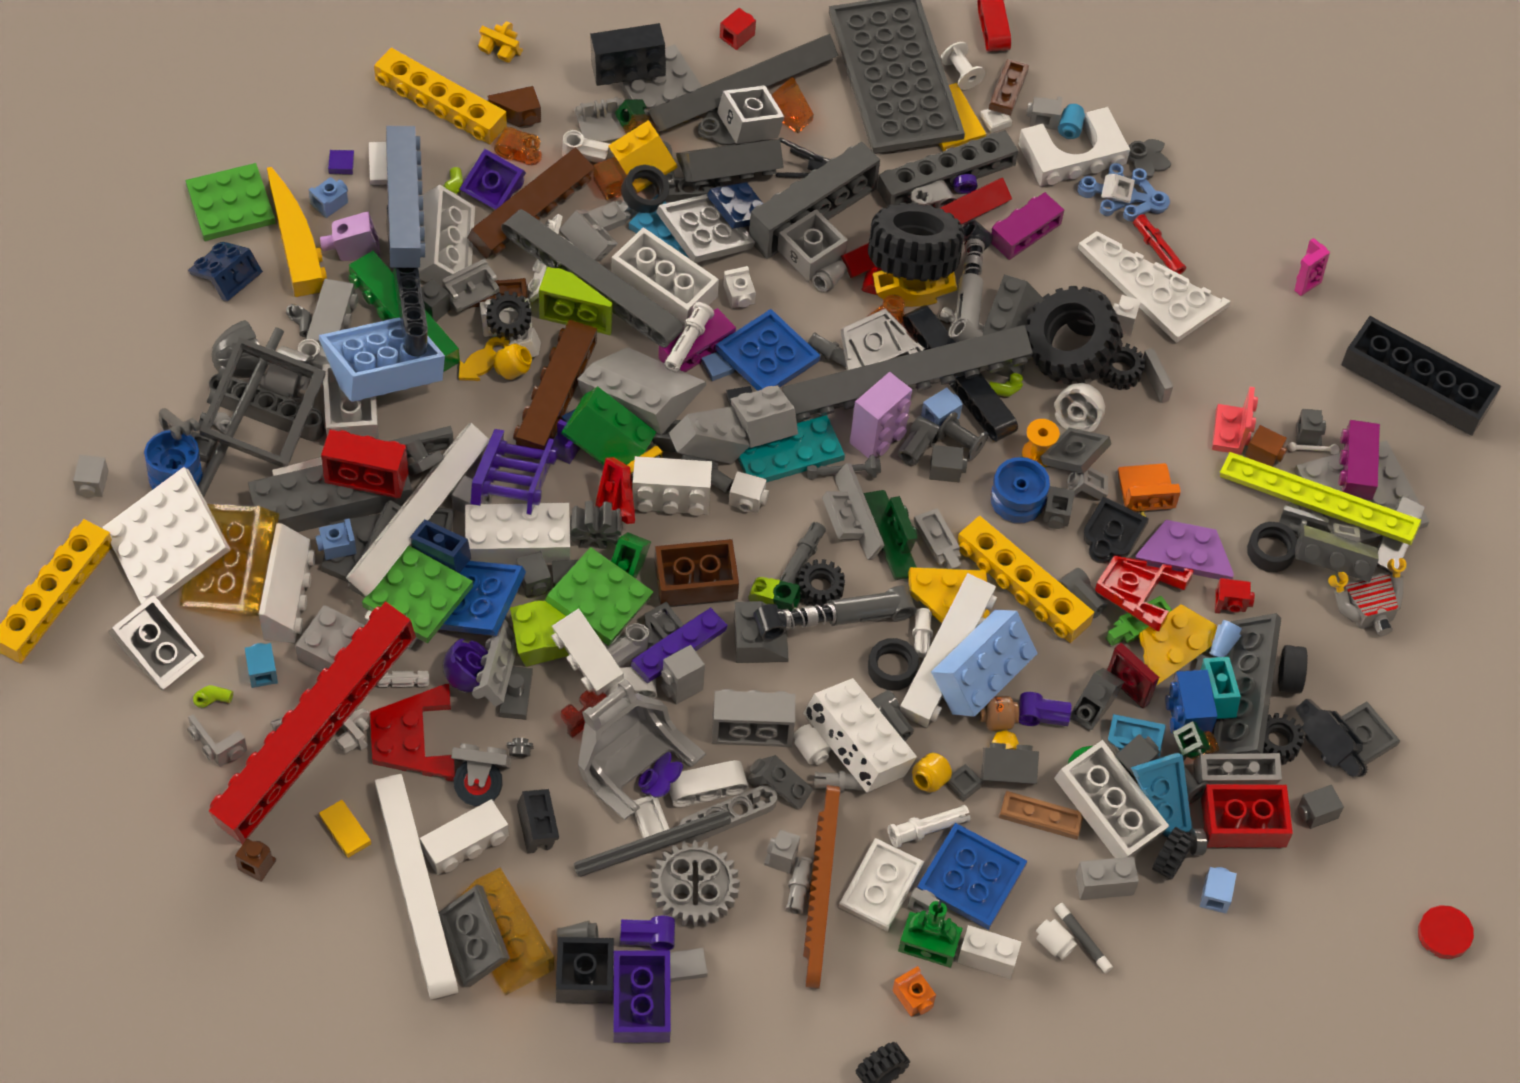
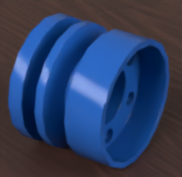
M170 430L156 434L147 442L144 455L149 484L152 490L183 467L190 471L197 486L199 485L203 477L198 443L191 435L185 436L183 434L181 435L182 439L175 440Z

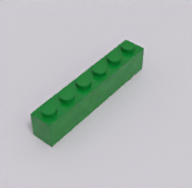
M371 251L349 264L350 275L348 279L350 283L354 284L355 289L359 288L369 305L372 304L376 308L381 320L399 318L394 275L374 251ZM425 310L428 337L445 355L443 370L445 372L460 363L459 348Z

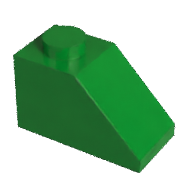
M627 532L619 537L611 562L636 579L644 565L651 541Z

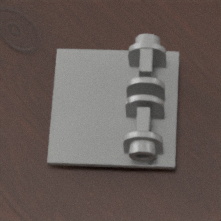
M618 97L607 99L606 102L604 99H601L600 104L595 100L594 105L593 102L580 103V106L574 108L584 138L609 142L618 140L630 132L629 127L622 128L615 115L616 110L624 102L623 98L618 99Z

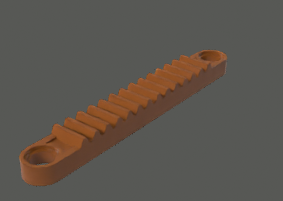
M827 785L824 811L818 814L803 957L808 959L807 988L820 989L840 786Z

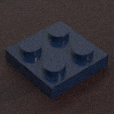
M747 182L711 188L707 194V197L732 229L750 226L751 211L757 205L764 204Z

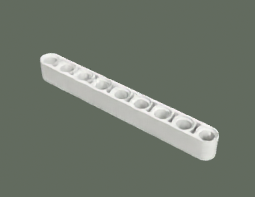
M469 423L442 455L444 460L433 466L353 567L346 579L365 596L370 594L411 543L410 536L424 519H430L487 446L490 439L476 426Z
M402 774L375 779L376 791L430 1000L458 993L457 982Z

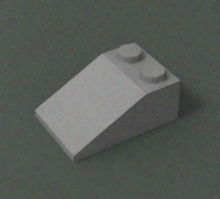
M154 595L108 631L123 651L161 690L165 689L205 657Z

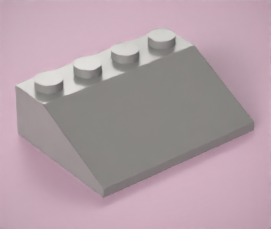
M629 347L593 362L577 379L582 396L598 386L660 435L666 431L706 386V381L681 370L677 372L671 371L663 362Z

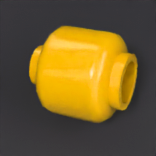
M514 343L497 351L494 359V368L499 375L505 379L512 380L529 371L532 357L526 347Z
M938 753L926 754L912 768L913 782L920 790L930 793L938 791L952 776L948 760Z

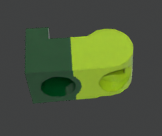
M757 577L754 580L748 599L750 602L761 601L765 604H775L782 610L788 609L792 611L794 608H798L801 600L800 585L773 578Z

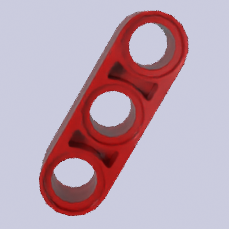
M977 0L986 51L1010 50L1011 33L1004 0Z

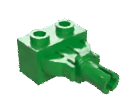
M933 901L929 906L928 914H926L925 910L916 913L909 912L898 952L951 968L963 928L952 922L951 918L944 920L947 913L946 905L941 902L939 908V901Z

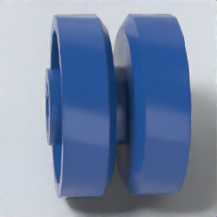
M1015 457L1003 462L995 473L990 494L991 505L995 512L1003 519L1013 523H1026L1035 520L1045 507L1050 488V479L1047 471L1037 461L1029 458Z

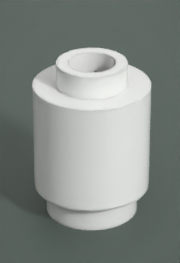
M810 724L800 727L794 733V744L808 764L820 765L828 759V753L831 748L816 728H812Z
M1046 919L1036 930L1039 934L1036 940L1054 957L1058 956L1061 960H1064L1077 946V943L1073 940L1074 937L1055 919L1051 922Z

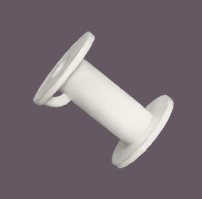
M957 42L950 45L943 52L941 61L944 65L954 64L961 74L958 86L962 90H968L983 80L985 70L980 66L972 67L965 57L968 52V45L965 42Z

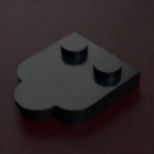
M1103 496L1084 528V540L1090 546L1089 555L1092 560L1098 563H1106L1114 556L1127 557L1147 526L1149 518Z

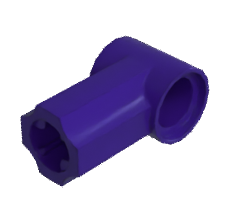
M1023 692L1019 697V723L1026 726H1037L1040 723L1068 727L1072 705L1070 702L1043 699V696L1036 692Z
M664 915L655 916L651 920L621 919L620 945L650 946L653 950H672L675 947V919Z

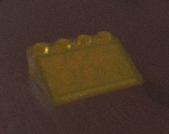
M207 504L231 550L183 585L180 606L237 615L259 616L276 524L280 514L258 506Z

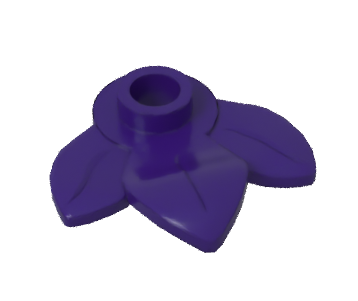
M667 752L656 761L653 769H647L642 773L638 781L641 791L646 795L651 794L654 798L663 797L669 792L670 783L675 782L681 775L683 764L671 762V753Z

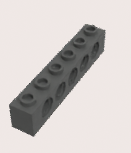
M1006 130L991 133L984 138L971 140L964 145L951 147L944 152L928 155L924 159L908 162L892 170H885L878 176L877 190L887 206L892 204L898 205L899 203L908 204L912 202L911 194L916 188L943 180L950 189L954 187L953 180L960 175L971 174L978 179L1015 166L1019 150Z

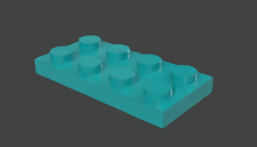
M825 415L797 423V435L752 448L749 447L737 459L743 473L766 479L767 483L805 472L810 465H815L819 468L820 466L844 461L845 454L828 416Z

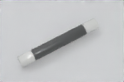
M1063 903L1058 904L1054 910L1102 971L1106 974L1112 970V964Z

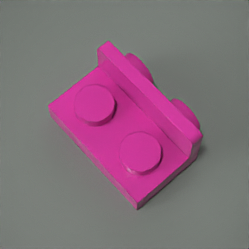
M1315 238L1309 241L1306 255L1300 262V271L1296 277L1297 282L1294 291L1300 296L1322 283L1330 255L1327 248Z

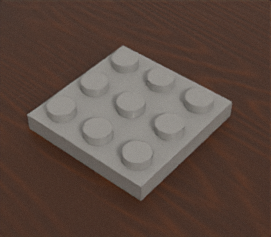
M675 44L665 48L666 76L619 83L628 99H643L647 106L644 110L645 116L641 119L643 123L652 120L649 109L702 87Z
M707 194L658 206L656 211L687 256L695 263L749 250L755 244V241L744 227L735 229L730 227L707 197Z

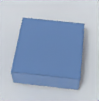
M718 352L702 357L701 363L712 381L735 372V369Z

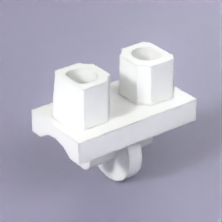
M364 708L355 710L341 726L345 733L338 737L336 741L345 753L355 749L357 746L361 750L368 746L364 740L365 735L358 728L360 727L365 731L369 727L366 722L369 713Z

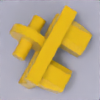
M506 21L503 26L496 24L494 30L483 25L481 26L479 33L482 37L478 44L480 51L491 54L496 45L500 47L497 54L498 58L507 63H510L515 54L520 56L523 51L519 47V41L515 40L518 33L512 31V23Z

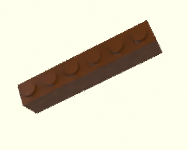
M576 147L475 225L467 239L486 259L493 254L498 256L506 248L505 244L510 241L501 228L504 222L519 209L526 211L540 221V216L544 213L547 215L552 213L558 207L557 203L560 200L567 201L575 193L574 189L578 186L583 188L592 180L590 175L595 169L594 166Z
M572 320L568 321L566 328H561L558 335L559 343L557 347L552 348L549 355L550 363L548 367L544 366L542 369L540 385L534 387L531 395L532 402L530 406L526 405L523 411V422L521 426L517 425L515 428L513 440H516V445L545 450L549 438H555L557 423L565 415L579 384L577 379L584 373L597 344V328Z

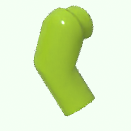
M453 167L449 171L450 180L442 186L457 194L461 192L460 187L463 184L461 169Z
M1013 373L1010 375V380L1006 383L990 381L989 385L997 395L1010 397L1021 390L1023 377L1018 373Z
M208 685L194 694L193 703L199 708L207 707L217 700L231 703L234 692L233 690Z

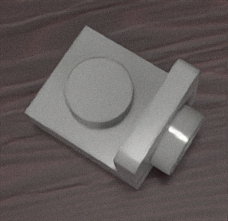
M1090 467L1084 474L1072 472L1067 480L1068 489L1075 491L1074 496L1081 490L1099 500L1103 496H1108V476Z

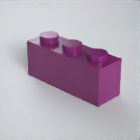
M1046 192L1038 197L1035 196L1025 206L1015 209L1009 217L1003 221L999 220L993 225L991 229V234L993 235L991 244L1008 260H1011L1060 226L1065 210Z
M718 308L713 310V318L707 321L703 335L697 337L679 370L687 372L701 363L702 357L717 352L715 350L717 343L736 332V327ZM681 334L667 347L659 346L658 359L661 362L665 363Z
M1350 420L1347 428L1342 429L1340 443L1344 444V450H1341L1339 464L1343 465V471H1340L1338 481L1339 486H1342V492L1362 499H1373L1378 488L1380 424Z

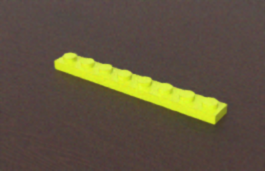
M1229 452L1220 471V477L1408 545H1412L1421 525V519Z

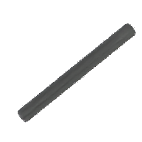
M724 809L579 860L574 863V868L577 875L581 877L729 825L731 818L728 811Z

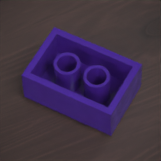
M670 950L614 951L613 1043H670Z

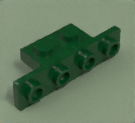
M885 490L863 493L884 543L882 550L895 580L909 578L908 572L910 567L917 568L911 551L918 536L916 528L912 526L909 520L907 507L903 505L900 496L891 497L889 500Z

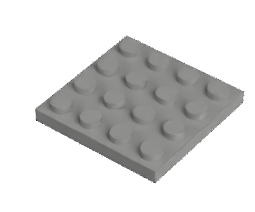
M1387 440L1379 442L1378 488L1373 499L1367 501L1392 510L1395 509L1401 496H1405L1420 504ZM1340 453L1296 465L1294 471L1297 476L1342 491V486L1338 484L1340 471H1343V465L1339 464ZM1423 511L1419 529L1425 528L1429 524V520ZM1325 515L1326 518H1329L1325 532L1332 533L1334 523L1358 527ZM1358 527L1360 543L1368 544L1381 540L1383 536Z

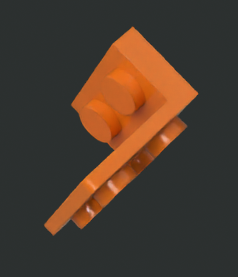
M1166 463L1118 468L1117 472L1125 507L1135 512L1176 508L1181 493L1179 484L1171 483Z

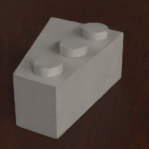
M733 406L687 414L669 432L677 453L732 464L750 447L746 432L742 428Z

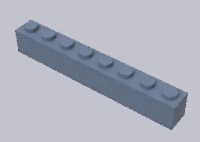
M386 126L390 267L420 268V257L425 258V228L420 227L424 226L423 196H418L422 195L423 191L422 181H418L422 180L421 151H416L420 150V136H416L415 126Z

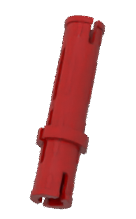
M1145 214L1135 218L1133 225L1144 237L1143 241L1153 248L1170 270L1181 275L1186 270V266L1161 236L1162 232L1151 224Z

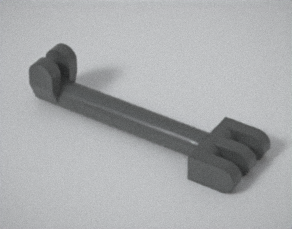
M162 408L159 411L161 427L164 431L170 429L175 440L182 439L181 435L183 434L185 436L190 435L191 430L195 432L201 430L194 418L183 422L166 408Z

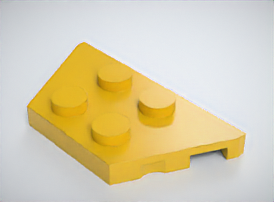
M1180 604L1168 613L1167 620L1159 632L1151 627H1147L1139 633L1141 646L1144 649V663L1160 677L1157 685L1212 646L1217 629L1216 624Z

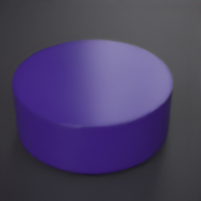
M971 174L960 175L953 180L954 191L959 194H968L978 187L976 176Z

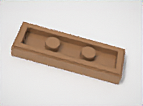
M1006 791L999 816L1000 819L1076 840L1078 839L1083 821V815L1077 810Z

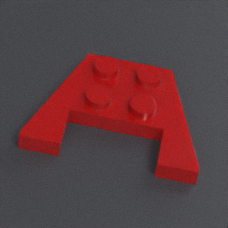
M1114 556L1097 581L1095 591L1159 632L1167 620L1169 611L1146 603L1159 581L1185 590L1192 579L1194 570L1184 568V572L1171 570V565L1162 564L1158 568L1147 566V561Z
M443 684L370 711L372 762L374 765L401 771L412 770L421 772L424 776L432 777L435 775L444 777L447 781H454L455 767L454 759L451 758L452 755L425 756L423 712L451 710L449 684Z

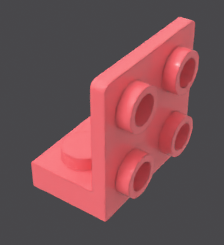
M1249 387L1243 408L1223 404L1217 405L1212 450L1242 455L1244 446L1249 445L1251 432H1254L1256 417H1253V411L1256 412L1258 397L1254 396L1255 387Z

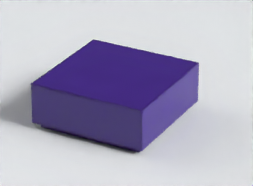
M330 150L329 174L353 175L354 150Z

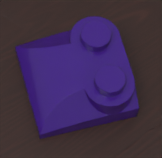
M484 148L460 190L496 210L510 199L514 192L522 188L526 172Z

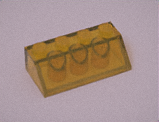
M501 867L476 879L460 895L462 896L476 885L483 886L510 957L508 961L492 971L505 996L555 970L554 955Z

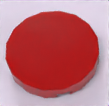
M1439 905L1430 908L1422 916L1418 925V937L1422 946L1427 951L1430 950L1432 953H1435L1434 956L1442 959H1454L1461 957L1470 948L1474 939V928L1470 919L1461 910L1452 906Z

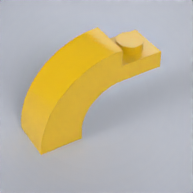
M882 270L873 273L878 296L884 301L898 306L918 307L938 303L937 297L958 290L954 272L948 277H941L935 281L932 279L927 281L906 280V278H897L893 274H887Z

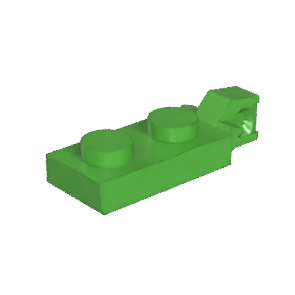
M1162 596L1147 602L1169 612L1172 611ZM1126 613L1120 616L1119 620L1114 623L1115 628L1108 631L1106 640L1111 646L1123 640L1126 643L1133 642L1139 639V633L1149 626L1130 613Z

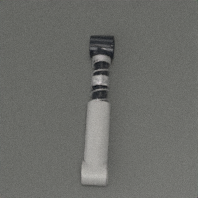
M975 219L969 220L963 225V241L965 245L964 271L959 279L955 321L948 331V335L955 342L983 336V332L979 329L983 279L979 275L982 273L983 266L982 253L990 246L993 235Z

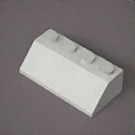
M438 185L421 195L423 196L424 226L420 227L425 228V258L420 257V268L418 270L420 279L425 282L433 279L442 286V279L472 265L473 244L467 237L474 227L475 206L445 187Z
M281 523L276 524L259 618L264 640L295 643L297 633L301 634L303 618H300L301 611L306 610L307 595H304L305 588H310L311 585L309 567L314 566L316 552L311 549L310 539Z

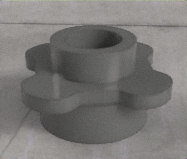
M513 738L512 742H507L506 746L509 749L510 756L528 757L531 756V749H534L533 743H528L529 739Z

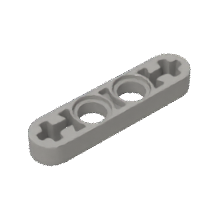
M759 786L686 816L681 820L680 825L725 809L730 815L731 823L683 841L691 844L694 840L699 842L771 812L776 807V791L770 786ZM764 795L765 798H769V803H765L764 800L760 801V796ZM737 804H743L748 808V811L743 815H738L733 811V807Z

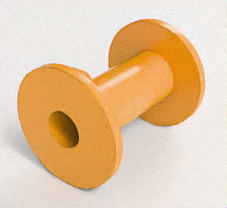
M1048 419L1032 421L1027 427L1029 441L1023 446L1022 457L1037 461L1040 465L1046 467L1047 465L1042 463L1041 456L1058 441L1060 432L1057 425Z

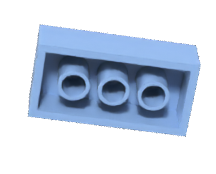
M994 610L931 673L952 715L975 717L1038 653L1017 611Z

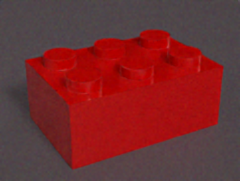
M329 430L321 453L325 483L401 498L408 476L406 445L400 444L397 441L375 439L372 436L350 434L344 430Z
M1206 785L1201 797L1204 831L1207 836V847H1287L1293 834L1287 785Z

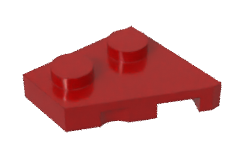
M614 457L606 458L595 506L600 508L603 502L612 503V510L620 509L622 511V522L635 524L630 467Z

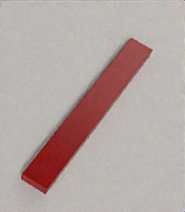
M1002 177L940 207V209H943L945 213H951L955 219L957 218L963 224L1012 200V197ZM869 242L841 255L850 278L875 267L868 255Z

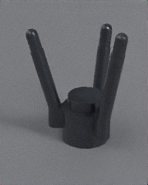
M779 138L781 143L791 147V153L809 160L807 170L819 169L830 160L791 141ZM777 172L775 175L776 177L805 178L809 173Z

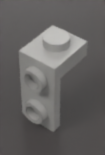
M193 714L188 717L190 723L188 731L195 741H201L204 745L202 750L210 761L214 759L219 767L229 761L239 759L247 751L245 737L239 730L215 744Z

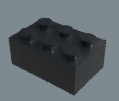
M660 23L590 33L591 64L596 86L666 76L665 41Z

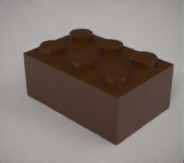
M733 539L655 546L654 562L660 605L665 602L672 606L738 599L739 578Z

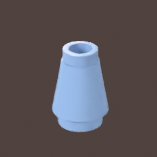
M1223 620L1221 625H1217L1209 654L1214 657L1227 656L1241 637L1240 632L1242 628Z

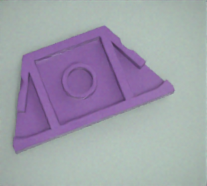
M1171 520L1164 521L1135 557L1137 560L1147 561L1148 566L1160 568L1162 564L1171 565V570L1184 572V568L1194 570L1193 575L1218 580L1220 578L1233 579L1234 576L1216 529Z

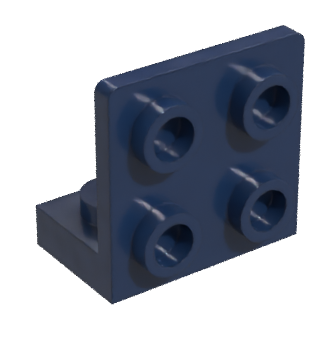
M228 242L215 244L207 255L198 258L194 265L188 269L191 275L211 280L224 301H229L263 272L250 248Z

